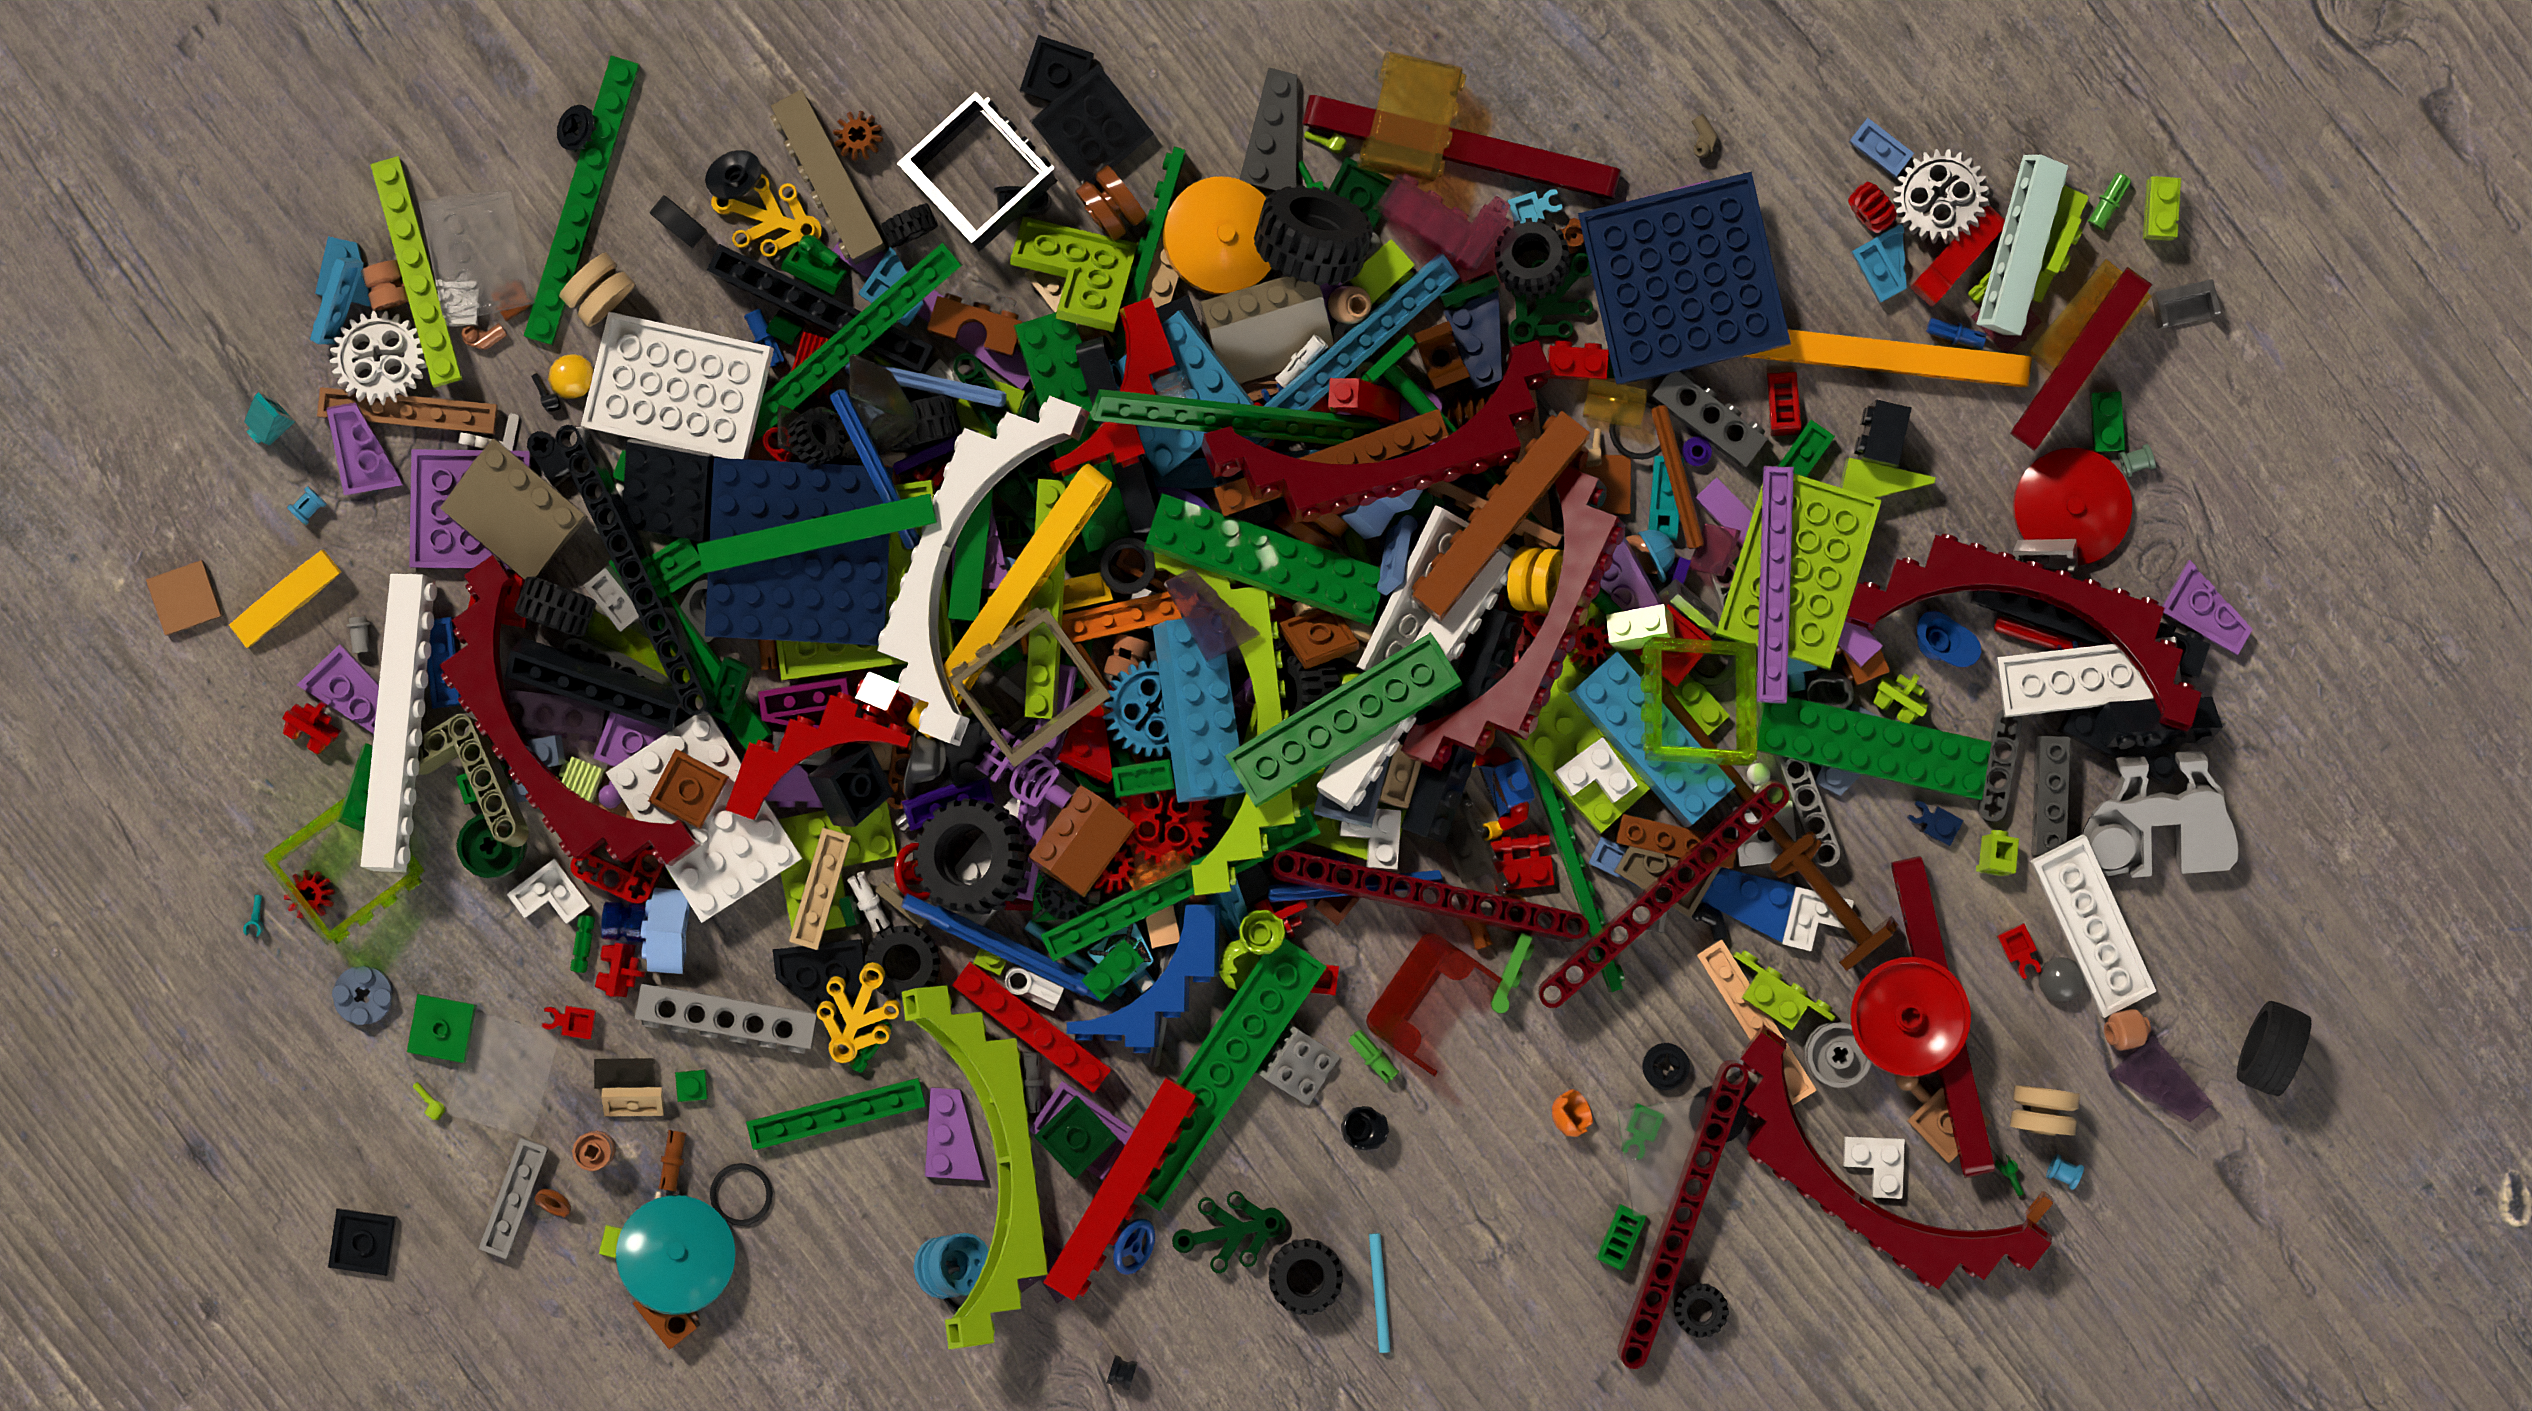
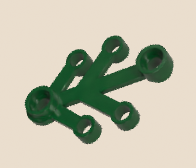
M1579 253L1572 258L1568 277L1564 276L1565 283L1562 287L1556 285L1557 292L1552 295L1546 292V298L1539 299V295H1536V308L1529 316L1527 313L1526 295L1524 294L1519 298L1514 295V289L1511 291L1515 298L1516 319L1509 325L1508 336L1515 345L1532 342L1536 337L1558 336L1561 339H1567L1572 335L1573 326L1566 320L1560 321L1557 325H1537L1544 316L1577 314L1580 317H1587L1591 314L1593 304L1585 298L1577 302L1557 303L1578 278H1585L1591 274L1587 254ZM1543 259L1535 260L1531 268H1534L1538 263L1544 264L1546 261ZM1579 261H1584L1587 264V269L1583 272L1578 271L1576 268V263ZM1584 302L1589 305L1587 313L1579 311L1578 306L1580 303ZM1560 325H1567L1570 332L1567 335H1562L1559 332ZM1519 327L1527 328L1528 335L1526 337H1520L1517 334Z
M1232 1191L1227 1196L1229 1207L1233 1209L1240 1208L1255 1219L1242 1222L1217 1206L1212 1198L1203 1197L1198 1203L1199 1212L1203 1215H1211L1226 1226L1195 1233L1189 1229H1179L1173 1235L1172 1244L1178 1252L1188 1253L1197 1244L1228 1238L1219 1254L1214 1256L1210 1262L1213 1272L1223 1273L1228 1267V1260L1245 1234L1257 1232L1249 1248L1244 1249L1239 1256V1261L1244 1267H1252L1255 1265L1257 1254L1268 1237H1276L1285 1229L1286 1220L1283 1213L1272 1207L1262 1210L1245 1199L1240 1191ZM1237 1194L1241 1197L1242 1201L1239 1205H1233L1230 1202L1232 1195ZM1206 1200L1210 1201L1213 1205L1212 1209L1207 1212L1201 1208L1202 1202ZM1273 1217L1276 1219L1277 1224L1274 1228H1268L1265 1225L1267 1218ZM1181 1236H1187L1190 1243L1188 1246L1182 1247L1179 1245L1178 1239ZM1247 1252L1252 1253L1254 1256V1260L1251 1263H1245L1242 1259V1256ZM1216 1259H1222L1225 1262L1223 1269L1218 1270L1214 1267L1213 1263Z

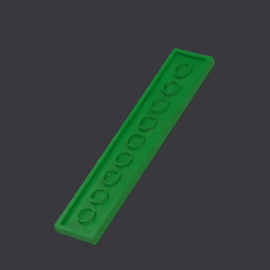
M1284 937L1278 949L1270 954H1263L1176 1081L1195 1092L1197 1096L1194 1101L1199 1104L1190 1119L1186 1116L1182 1119L1179 1126L1183 1128V1131L1175 1144L1169 1141L1163 1152L1167 1153L1168 1156L1161 1168L1157 1169L1154 1167L1148 1177L1153 1181L1144 1195L1138 1193L1137 1195L1158 1211L1167 1202L1327 968L1325 964L1286 937Z

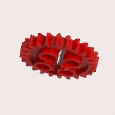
M1176 788L1170 789L1172 794L1167 815L1172 816V819L1165 824V841L1161 842L1160 834L1164 824V817L1159 816V814L1166 809V793L1168 790L1155 792L1160 798V804L1157 807H1153L1147 802V793L1121 797L1127 805L1120 806L1117 810L1124 813L1125 817L1136 825L1126 845L1128 846L1133 843L1137 845L1134 854H1138L1142 850L1145 851V861L1149 860L1152 855H1155L1156 864H1160L1163 857H1166L1168 864L1171 865L1174 862V856H1177L1178 860L1183 862L1185 860L1184 852L1194 856L1196 852L1193 845L1202 848L1204 843L1200 837L1208 838L1211 835L1204 829L1214 825L1213 821L1206 819V816L1214 812L1213 809L1205 808V804L1211 800L1189 802L1188 811L1183 812L1176 807ZM1144 821H1150L1155 825V835L1149 836L1143 832L1142 825ZM1173 826H1179L1184 830V840L1178 841L1172 837L1171 829Z

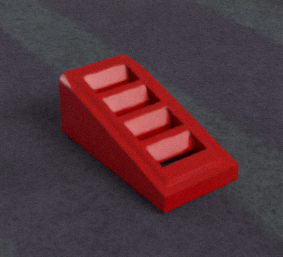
M1797 372L1767 373L1771 436L1800 434L1801 421ZM1791 383V388L1774 389V384ZM1792 395V399L1775 400V396ZM1778 408H1793V411H1792V412H1776V409H1778ZM1781 420H1793V422H1779V423H1777V421H1781Z

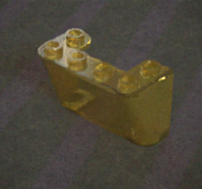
M1390 51L1386 52L1378 82L1382 83L1371 133L1370 136L1363 140L1357 167L1421 185H1426L1433 182L1436 177H1441L1445 167V160L1442 159L1444 148L1448 149L1452 139V131H1449L1451 119H1456L1459 110V103L1456 102L1458 91L1463 90L1466 81V74L1462 73V67Z

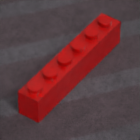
M972 961L967 964L952 984L954 988L1092 1093L1097 1090L1112 1070V1067L1070 1035L1066 1034V1032L1016 994L1008 991L1007 987Z

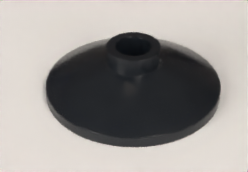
M736 150L728 152L717 158L708 168L705 176L706 187L713 196L720 199L741 197L751 191L760 180L762 165L758 157L749 151Z

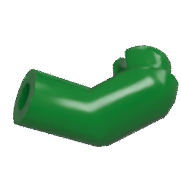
M805 235L798 243V249L802 254H811L831 268L835 267L840 259V255L826 247L814 235Z

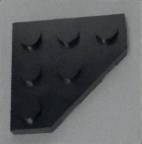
M862 939L822 943L818 950L805 946L772 949L776 980L789 988L816 1011L823 1001L832 1002L836 1007L834 1018L840 1029L844 1031L846 1022L833 996L827 992L826 986L834 976L843 978L846 983L844 992L852 1008L854 1007L862 987L859 975L865 966ZM831 984L834 989H841V987L838 984ZM869 1002L864 1013L870 1011ZM822 1008L823 1013L831 1014L829 1009ZM872 1024L861 1027L859 1029L872 1027Z

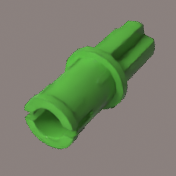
M2122 173L2115 174L2104 195L2098 197L2100 201L2090 219H2088L2090 225L2104 231L2115 209L2120 208L2119 202L2131 183L2129 177Z
M1358 1030L1350 1036L1348 1041L1364 1058V1064L1366 1066L1369 1064L1385 1084L1399 1073V1070L1382 1053L1383 1049H1378L1362 1030Z

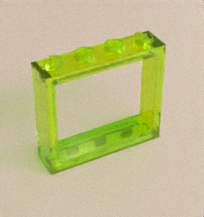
M1652 637L1643 645V655L1640 656L1641 663H1644V674L1641 677L1640 688L1641 692H1644L1641 721L1645 722V733L1642 734L1641 744H1643V751H1645V760L1749 766L1757 760L1756 643ZM1662 650L1736 655V750L1662 746Z
M345 797L266 853L262 858L263 864L326 945L333 941L339 944L351 934L348 931L357 923L360 927L367 924L375 917L373 912L382 906L385 910L399 899L396 895L405 888L408 892L412 891L423 882L420 878L425 872L424 868L411 853L406 869L409 874L329 931L278 864L336 823Z

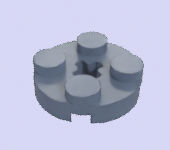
M369 966L352 967L343 972L335 983V987L332 990L334 1006L339 1015L348 1022L356 1025L375 1023L381 1020L391 1008L393 986L386 974L377 968ZM358 988L362 990L369 989V1001L367 1003L363 1000L357 1001L358 993L356 991Z

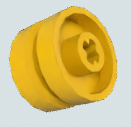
M1521 546L1515 552L1510 563L1507 580L1508 598L1515 610L1528 612L1538 610L1540 613H1549L1559 583L1564 550L1545 549L1543 551L1540 547Z

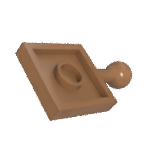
M1895 1075L1897 1086L1905 1091L1910 1090L1923 1103L1906 1121L1949 1164L1958 1155L1943 1087L1941 1086L1931 1096L1919 1083V1076L1904 1077ZM1983 1114L1985 1127H1987L1991 1121Z

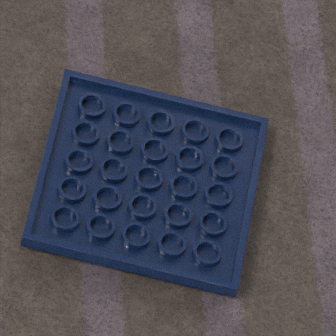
M1752 171L1578 213L1617 386L1791 345Z
M714 458L710 541L883 504L865 466L839 464L814 466L813 463L808 465L802 462ZM885 467L893 482V467ZM890 533L709 572L705 636L879 646L878 639L881 631L885 628Z

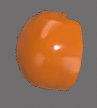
M1571 1089L1558 1096L1553 1102L1552 1120L1556 1128L1565 1136L1578 1137L1588 1131L1586 1128L1593 1123V1117L1586 1099L1579 1091Z

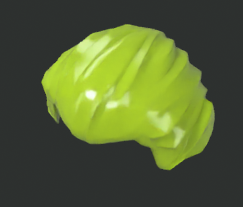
M1240 939L1229 943L1219 958L1220 968L1218 972L1224 983L1229 988L1239 991L1263 954L1257 955L1250 952L1243 946Z

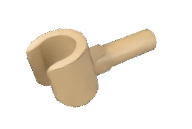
M1597 428L1594 430L1593 449H1588L1586 467L1602 464L1600 448L1601 429Z

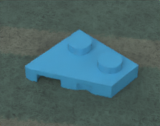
M1902 224L1851 251L1853 258L1879 304L1907 288L1904 266L1905 251L1903 246L1904 227Z
M328 236L315 291L316 295L323 296L331 276V269L336 258H356L362 261L358 243ZM360 273L351 303L371 307L368 297L370 293L369 288L365 286L362 273Z
M890 247L858 293V295L870 303L875 301L907 273L893 248ZM923 301L919 302L898 322L908 328L923 307Z
M1237 881V885H1232V892L1205 895L1210 905H1220V921L1232 941L1240 939L1239 927L1243 918L1248 915Z

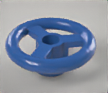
M1136 1219L1125 1228L1120 1229L1122 1232L1115 1245L1112 1246L1114 1249V1265L1122 1274L1129 1275L1137 1272L1147 1262L1155 1244V1229L1153 1224L1147 1219ZM1146 1231V1244L1142 1252V1238ZM1130 1254L1134 1257L1135 1262L1126 1266L1122 1258Z

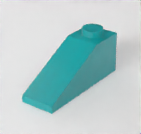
M259 392L254 396L244 420L249 427L246 431L257 444L263 442L269 446L296 422L276 400Z

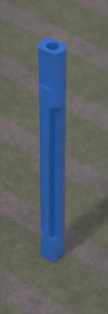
M908 893L904 897L901 907L929 920V924L1083 997L1087 995L1100 1001L1081 981L1086 976L1085 974L1058 961L1053 962L1051 958L940 905L936 907Z

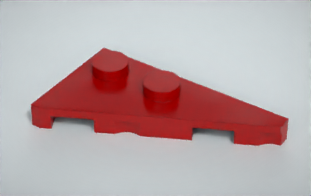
M1087 684L1084 688L1082 696H1084L1086 693L1090 691V688ZM1099 704L1068 728L1056 759L1108 784L1112 779V765L1105 719H1103L1104 711Z

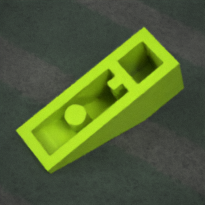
M1847 458L1840 488L1869 497L1880 498L1932 485L1935 483L1936 477Z

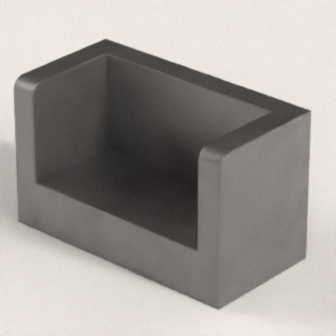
M2213 279L2156 291L2151 294L2158 329L2211 318L2221 314Z

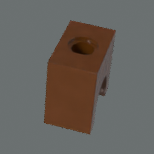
M1449 321L1414 334V345L1433 394L1468 382L1470 375L1458 352ZM1436 352H1444L1449 358V363L1444 367L1436 366L1433 363L1432 356Z

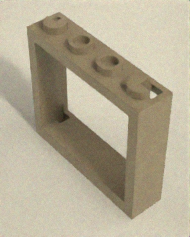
M1036 607L1023 617L1025 622L1017 628L1012 625L1000 633L1001 639L992 646L990 643L982 646L975 652L977 656L968 664L966 661L959 663L951 670L953 675L948 678L1014 767L1110 697L1108 691L1045 607L1041 610ZM1044 621L1093 689L1011 749L962 681Z

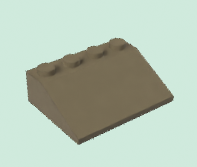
M1285 276L1198 303L1212 350L1239 384L1283 371L1291 362V356L1295 352L1298 353L1314 334L1319 336L1328 345V348L1320 356L1334 345L1320 285L1310 281L1305 283L1298 281V278Z
M494 438L474 460L440 507V509L525 580L526 577H538L588 518L585 513Z

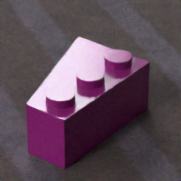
M843 677L758 691L762 721L788 725L790 719L797 720L799 715L815 721L813 727L819 728L830 695L837 697L838 692L851 696L849 678Z

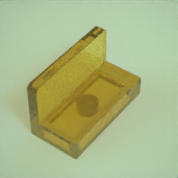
M1590 378L1583 417L1641 429L1647 405V390Z

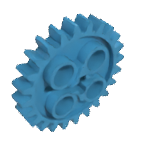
M1145 661L1139 662L1138 670L1132 664L1128 666L1129 675L1124 671L1117 673L1121 682L1117 680L1110 681L1111 686L1115 690H1108L1111 701L1102 704V707L1110 709V713L1104 715L1103 719L1112 720V724L1106 729L1107 731H1117L1113 738L1114 741L1121 738L1124 739L1122 749L1132 745L1133 755L1138 754L1143 749L1144 757H1149L1152 750H1154L1157 757H1160L1163 754V748L1169 754L1171 752L1163 696L1153 707V711L1156 713L1146 717L1139 731L1135 729L1138 722L1149 709L1146 705L1153 703L1161 690L1157 661H1152L1149 668ZM1142 681H1147L1152 685L1153 692L1151 696L1142 693ZM1126 705H1131L1135 708L1137 716L1134 720H1130L1125 716L1124 709ZM1151 722H1155L1160 726L1161 733L1159 737H1154L1149 733L1148 726Z

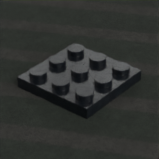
M1098 64L1030 120V123L1081 185L1086 181L1095 184L1097 182L1096 173L1107 165L1113 169L1154 134Z
M636 439L626 441L623 503L635 528L701 542L707 540L713 454Z

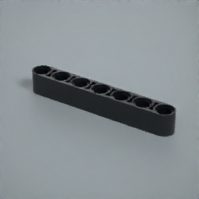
M1105 335L1077 344L1075 348L1077 359L1093 406L1099 389L1120 391L1123 381L1111 344ZM1098 421L1099 427L1103 421ZM1146 453L1138 456L1140 462L1124 468L1121 462L1113 465L1108 454L1132 531L1136 538L1145 539L1148 537L1160 501Z

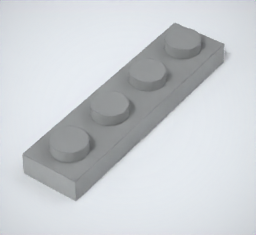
M520 1137L480 1243V1250L508 1259L548 1153V1146Z

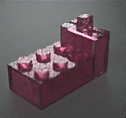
M1397 174L1391 180L1373 209L1440 254H1444L1446 258L1470 274L1476 271L1510 221L1506 218V215L1511 205L1502 198L1495 196L1488 205L1484 204L1469 222L1467 220L1469 216L1455 206L1453 209H1450L1442 204L1444 199L1431 190L1428 193L1417 187L1419 182L1408 174L1403 176Z

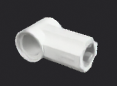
M1014 966L1006 973L1005 985L1008 991L1052 1011L1054 1010L1064 987L1020 966ZM1015 973H1022L1026 976L1027 983L1021 988H1016L1010 983V977Z

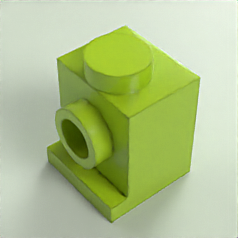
M1991 830V834L1982 836L1979 865L1976 866V872L1997 876L2015 874L2019 838L2009 837V832L2002 830Z

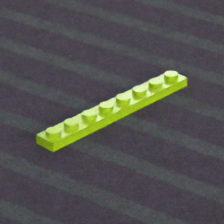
M396 156L372 163L370 166L432 386L436 388L463 380L401 158Z
M1038 479L1035 533L1068 487L1070 481ZM1066 553L1031 602V610L1036 607L1041 610L1045 607L1061 629ZM1044 621L1029 632L1025 717L1053 719L1057 716L1061 645Z

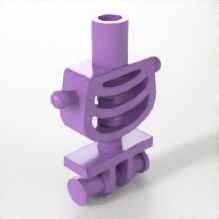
M1004 728L1001 729V735L1007 743L1015 738L1013 734ZM1017 739L1012 748H1014L1016 745L1022 742V740ZM994 740L991 741L994 749L991 753L986 750L984 751L983 755L985 757L979 765H976V768L988 776L994 763L997 764L999 767L990 778L997 783L1008 768L1012 772L1014 771L1010 781V792L1015 798L1023 801L1022 806L1019 807L1020 814L1025 815L1028 812L1029 805L1039 807L1045 798L1060 809L1064 808L1072 794L1056 784L1062 774V771L1056 766L1062 762L1056 759L1058 754L1051 761L1047 756L1035 753L1014 767L1006 757L1003 761L996 758L1001 750ZM1040 759L1043 761L1033 769L1027 768V765L1034 760ZM1046 767L1050 768V770L1045 772L1041 777L1040 775H1037L1042 769ZM1019 777H1021V779L1024 778V782L1021 787V793L1018 791L1017 787ZM1030 785H1032V786L1034 785V788H1033V790H1032V792H1031V796H1030V798H1029V796H1028L1029 787H1030Z

